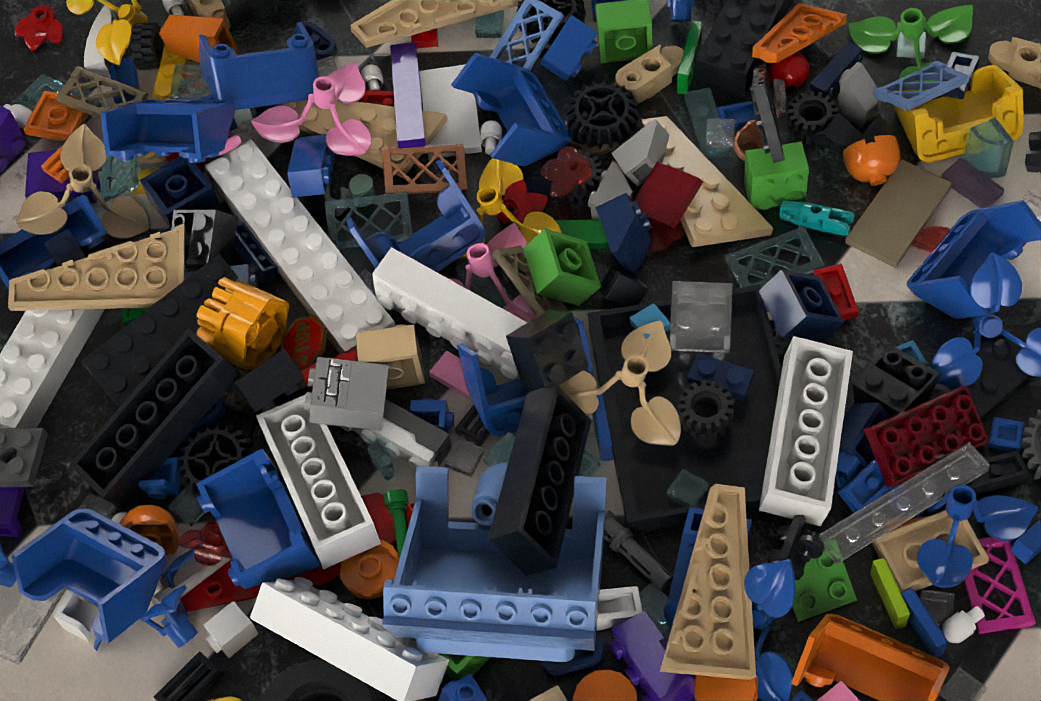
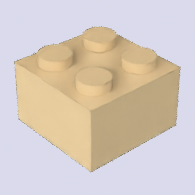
M400 324L392 328L368 329L364 332L355 333L358 362L389 365L386 390L425 384L422 353L414 324Z

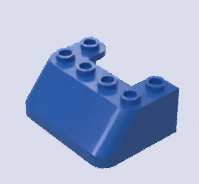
M147 99L101 112L106 156L117 157L118 161L133 160L134 155H147L149 152H155L156 156L172 155V152H179V156L188 158L189 163L204 162L205 157H217L219 152L225 149L235 113L234 101Z
M84 194L62 207L68 219L61 230L53 234L38 235L22 229L0 242V278L8 290L9 280L42 269L46 271L54 268L52 264L55 261L44 245V242L69 229L80 248L86 245L88 249H91L105 241L102 235L108 232Z
M86 508L70 512L11 555L19 593L35 601H45L65 587L98 606L99 615L92 622V630L95 636L107 643L114 640L147 612L166 565L165 551L162 546Z

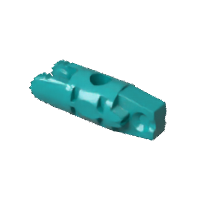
M783 200L779 217L781 220L791 222L799 227L848 236L850 231L848 224L853 222L855 215L850 211L814 203Z

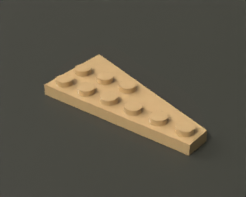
M185 224L176 226L175 229L161 234L160 232L151 234L146 239L136 242L129 241L89 254L84 259L64 262L62 266L46 271L42 269L9 280L8 308L10 311L150 308L185 280Z

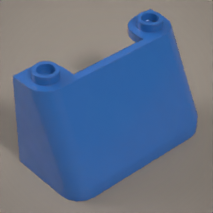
M263 449L196 483L201 493L197 497L198 502L205 513L210 511L216 518L233 560L230 561L231 568L227 571L235 586L241 585L246 589L262 585L265 582H273L277 579H285L311 572L322 566L283 477Z

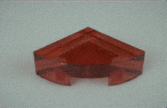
M942 226L925 228L917 233L913 239L912 246L931 253L944 240L950 228Z

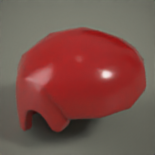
M796 52L778 63H769L767 71L771 85L779 90H785L792 85L798 88L808 78L810 72V65L805 56L800 52Z

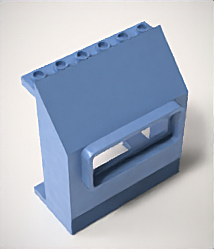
M417 466L416 501L394 581L385 579L383 587L384 618L382 625L394 637L416 638V647L420 651L428 653L567 662L574 658L575 649L595 651L603 560L607 478L575 476L572 529L565 530L557 568L526 576L488 540L491 526L479 523L449 521V468Z

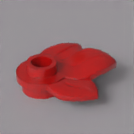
M40 5L31 11L30 16L19 21L15 29V35L17 37H24L27 47L34 52L46 39L60 44L63 38V26L55 19V13L49 6Z
M521 180L512 183L506 188L502 200L507 209L514 211L512 215L523 224L525 217L529 213L542 212L545 209L548 197L538 193H527L526 184ZM503 212L496 215L500 222L513 224Z

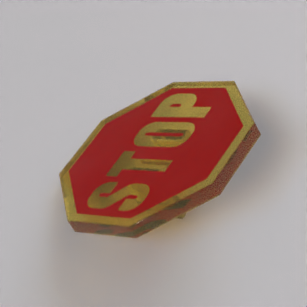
M313 314L296 318L281 339L280 351L285 349L301 372V370L316 363L317 357H321L324 353L327 328Z

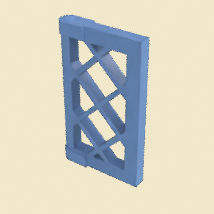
M524 0L490 57L499 60L507 48L509 60L504 62L515 65L517 62L527 60L523 68L530 71L557 26L564 18L563 13L556 11L539 0ZM534 6L537 15L525 19L531 7ZM552 17L553 19L549 26L544 30L542 18ZM538 20L540 32L528 36L526 24ZM521 26L523 38L511 41ZM541 37L532 53H530L529 41ZM524 43L526 55L514 58L512 46Z
M935 61L929 66L875 89L873 94L878 100L891 103L909 111L968 83L969 75L947 67L942 62ZM923 80H940L936 82H923ZM916 89H919V91H904V92H902L903 90H916Z

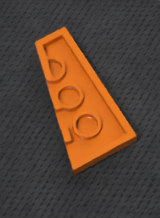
M798 3L753 46L752 57L762 59L767 63H778L845 25L847 14Z

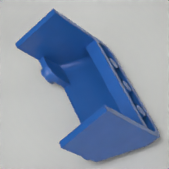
M297 22V34L287 40L286 49L237 55L234 49L226 44H217L214 47H210L205 35H199L201 74L214 100H233L235 110L308 100V95L313 94V82L320 76L314 44L302 22Z
M474 53L451 84L455 89L472 93L477 100V105L482 110L497 112L507 130V134L490 154L494 159L517 166H527L564 149L572 140L569 129L539 79L526 68Z
M441 159L437 160L436 163L450 184L437 197V205L443 216L399 243L406 256L435 272L440 271L466 254L472 245L482 243L486 233L481 221ZM349 217L346 221L350 232L376 269L385 257L376 240L388 234L379 232L365 239L353 219Z
M1024 200L972 210L955 223L908 279L906 285L915 296L954 319L986 315L989 310L979 306L970 294L973 276L984 264L990 253L998 254L1004 259L1013 260L1023 252V247L1027 242L1041 240V222Z
M574 317L589 367L584 370L594 377L584 322ZM463 343L458 344L457 347L466 388L484 427L492 435L498 437L517 432L527 393L532 391L524 390L520 379L497 385L493 373L486 368H480L478 355Z

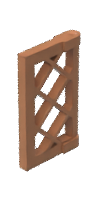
M430 145L398 149V147H382L385 195L439 193L450 184L442 181L445 178L444 174L439 179L427 169L436 158L438 160L441 159L443 164L449 168L448 172L452 171L457 175L458 183L456 184L461 192L467 191L464 145ZM430 153L434 155L425 166L413 156V154ZM440 153H455L456 161L451 165ZM391 155L407 156L398 167L391 162ZM409 159L422 169L413 180L400 170ZM425 172L436 183L416 184L415 181ZM398 173L409 184L393 185V177Z

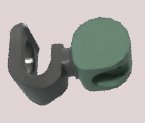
M358 174L351 178L349 188H340L339 200L331 198L329 184H327L324 194L329 214L336 217L348 209L349 202L351 201L354 202L356 207H364L372 204L376 198L373 180L365 174Z

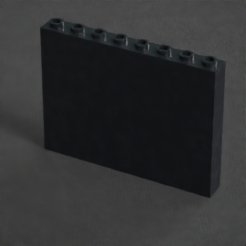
M760 285L587 313L589 333L601 388L615 376L617 371H622L625 360L621 355V346L626 336L635 330L630 324V317L653 303L671 323V329L665 332L671 346V358L663 369L656 372H647L644 379L646 383L645 399L648 403L654 397H663L673 404L678 415L680 395H683V390L686 387L691 390V384L687 383V376L697 353L754 370V378L745 400L742 401L732 397V400H734L733 421L730 429L726 428L724 435L721 436L717 432L716 439L711 440V436L708 434L706 435V440H701V434L698 433L696 438L692 437L691 430L686 433L682 424L679 441L673 446L646 443L640 440L632 431L631 415L636 408L643 407L640 403L638 387H629L622 380H618L603 393L626 526L632 531V534L685 526L689 507L705 509L709 490L715 484L745 488L746 516L766 513L759 511L782 373L780 362L783 361L781 345L775 344V322L773 319L769 320L768 311L764 307V301L759 293ZM700 403L695 407L694 411L698 416L708 418L715 416L718 409L714 404Z

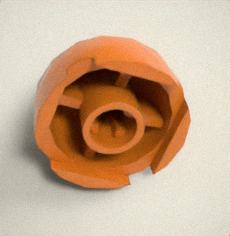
M892 135L874 136L875 142L867 144L865 139L843 150L844 164L854 179L865 183L870 182L872 186L887 182V177L896 171L901 159L897 139Z
M138 506L130 510L119 523L162 546L165 556L171 552L173 556L180 544L178 526L175 519L168 511L159 506Z

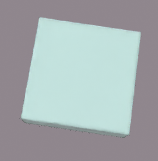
M901 31L897 43V57L916 58L913 40L907 39ZM923 32L920 38H918L921 59H924L926 32Z

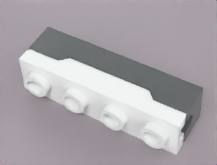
M385 399L381 431L340 426L346 431L353 430L357 432L365 442L374 445V443L380 445L391 457L403 458L415 470H417V466H440L453 448L448 433Z

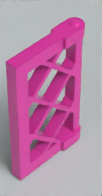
M993 537L979 539L982 547L986 550L985 552L989 560L1001 566L1002 569L994 580L978 571L979 566L972 569L964 580L971 609L978 606L983 611L982 605H985L1000 614L996 620L986 621L985 617L976 623L978 634L1035 625V617L1030 606L1016 556L1010 552L1013 547L1012 542L1000 541ZM1003 547L1007 562L990 554L992 548ZM1006 570L1011 572L1016 589L1015 592L998 582ZM974 575L991 585L983 597L978 595L973 578ZM994 587L1011 596L1004 609L986 600ZM1015 599L1020 602L1023 615L1013 616L1007 612Z

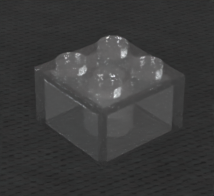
M673 281L670 321L671 350L730 352L733 283Z

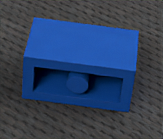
M571 15L544 55L540 65L564 81H567L570 75L576 77L583 66V63L580 62L584 54L589 56L598 43L594 40L598 32Z

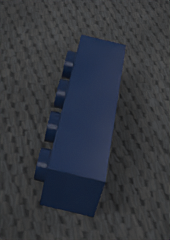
M848 41L812 81L810 91H814L815 96L822 92L823 98L827 95L831 97L837 86L840 87L839 79L846 69L850 70L857 62L861 63L863 48Z
M244 222L237 223L234 240L235 251L243 262L249 265L252 274L257 275L259 283L275 280L278 269L277 265Z

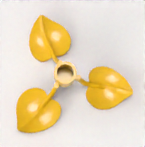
M66 0V3L72 13L81 15L92 8L94 0ZM97 0L117 12L119 20L115 19L113 24L104 25L98 32L96 37L97 50L109 62L120 65L123 54L131 42L130 37L133 25L135 23H147L148 18L140 11L142 6L138 4L137 0H131L133 5L124 4L120 8L106 0Z
M492 158L480 177L479 190L476 196L481 206L477 209L482 225L484 214L495 216L503 212L520 228L519 231L527 244L544 228L562 233L557 222L543 212L529 213L525 217L523 224L512 215L504 205L502 196L505 195V190L509 185L517 181H524L523 173L517 165ZM464 254L458 259L467 258V254Z

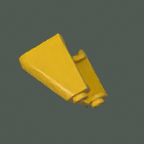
M996 64L979 68L973 73L970 90L966 92L964 99L945 96L930 100L909 111L893 105L914 153L921 161L926 163L1011 143L1021 136L1024 129L1023 89Z

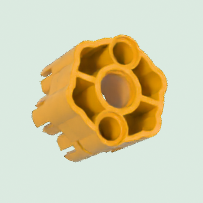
M224 277L218 281V284L225 287V291L215 287L212 293L213 299L208 298L204 302L205 306L201 305L197 312V322L201 327L196 335L208 343L229 363L244 370H253L271 358L282 344L286 336L289 303L243 281H232Z

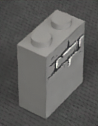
M317 357L316 369L310 368L308 386H313L312 393L306 392L304 410L310 411L309 423L381 431L389 365Z

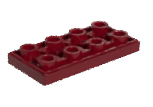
M967 385L955 388L864 429L887 488L894 487L989 442Z

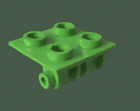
M835 540L824 543L825 549L822 556L816 559L811 558L809 562H806L800 580H795V598L792 608L797 622L857 601Z

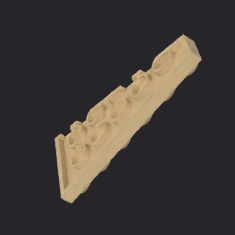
M391 0L354 22L350 27L351 32L368 48L516 7L518 2L522 0Z
M337 99L335 108L339 122L343 124L348 119H356L367 127L371 136L369 151L355 156L383 169L382 147H398L395 107L363 102L344 104ZM308 100L276 104L274 107L288 106L297 112L299 119ZM315 102L312 103L304 122L298 125L300 130L312 136L325 135L330 129L336 127L331 109L319 108ZM423 111L426 146L431 143L447 122L446 114ZM413 154V156L418 160L421 154ZM391 155V162L398 167L407 156ZM409 159L400 170L407 174L415 163Z
M667 116L641 119L640 129L656 119L670 135L662 163L699 177L703 181L680 220L692 247L764 237L772 234L773 227Z
M715 484L709 490L660 672L746 680L756 677L752 601L748 598L744 586L745 576L750 570L744 487Z

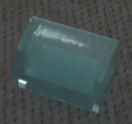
M996 117L970 129L963 161L971 172L985 178L1006 176L1014 140Z

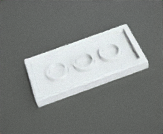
M465 65L419 71L423 111L444 113L447 116V122L428 146L463 144L465 148L464 154L482 152L475 96L472 93L455 89L451 85ZM440 153L442 157L455 156V153ZM428 154L429 159H432L434 155Z

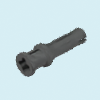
M607 510L605 512L604 539L610 543L609 548L612 551L621 552L660 591L668 587L673 580V575L637 543L629 528H624L613 518L614 513Z

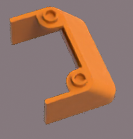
M826 614L809 635L791 684L798 686L804 677L809 684L816 687L830 685L833 681L838 683L842 681L847 687L879 701H937L950 666L935 656L836 614Z

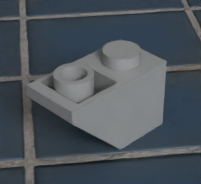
M857 62L850 70L846 69L839 79L840 93L838 94L837 101H839L838 113L857 126L862 127L866 120L880 113L882 101L874 97L873 91L878 87L863 64Z
M656 119L652 120L612 152L613 157L624 174L637 187L645 182L657 161L662 163L669 140V133Z
M612 161L608 170L602 172L597 191H593L589 197L588 207H591V219L600 220L595 207L627 193L633 201L632 190L617 162Z

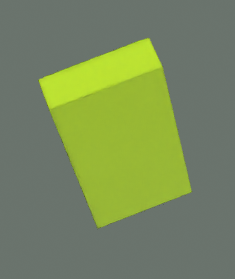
M886 559L874 560L870 575L895 630L904 628L907 625L910 612Z

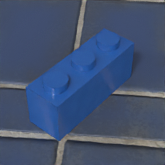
M326 134L295 138L287 172L292 197L325 194L327 184L331 183L330 172L333 171L335 153L326 144Z

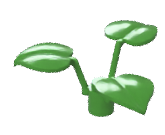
M973 5L958 6L940 11L931 16L927 22L921 10L909 8L902 12L901 22L897 23V28L890 18L872 17L859 22L848 23L849 33L854 44L863 48L862 51L869 54L886 52L890 48L891 40H897L901 31L907 39L913 40L917 66L905 68L899 76V79L933 63L929 62L922 65L918 38L923 34L924 28L932 38L938 36L939 40L943 43L953 44L961 42L970 35L972 30ZM923 80V82H936V81H939V80Z

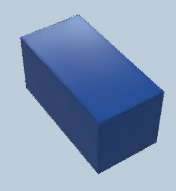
M842 451L838 455L835 476L838 488H842L862 470L858 457Z
M1041 521L1035 523L1021 535L1010 550L1013 555L1025 564L1041 552Z

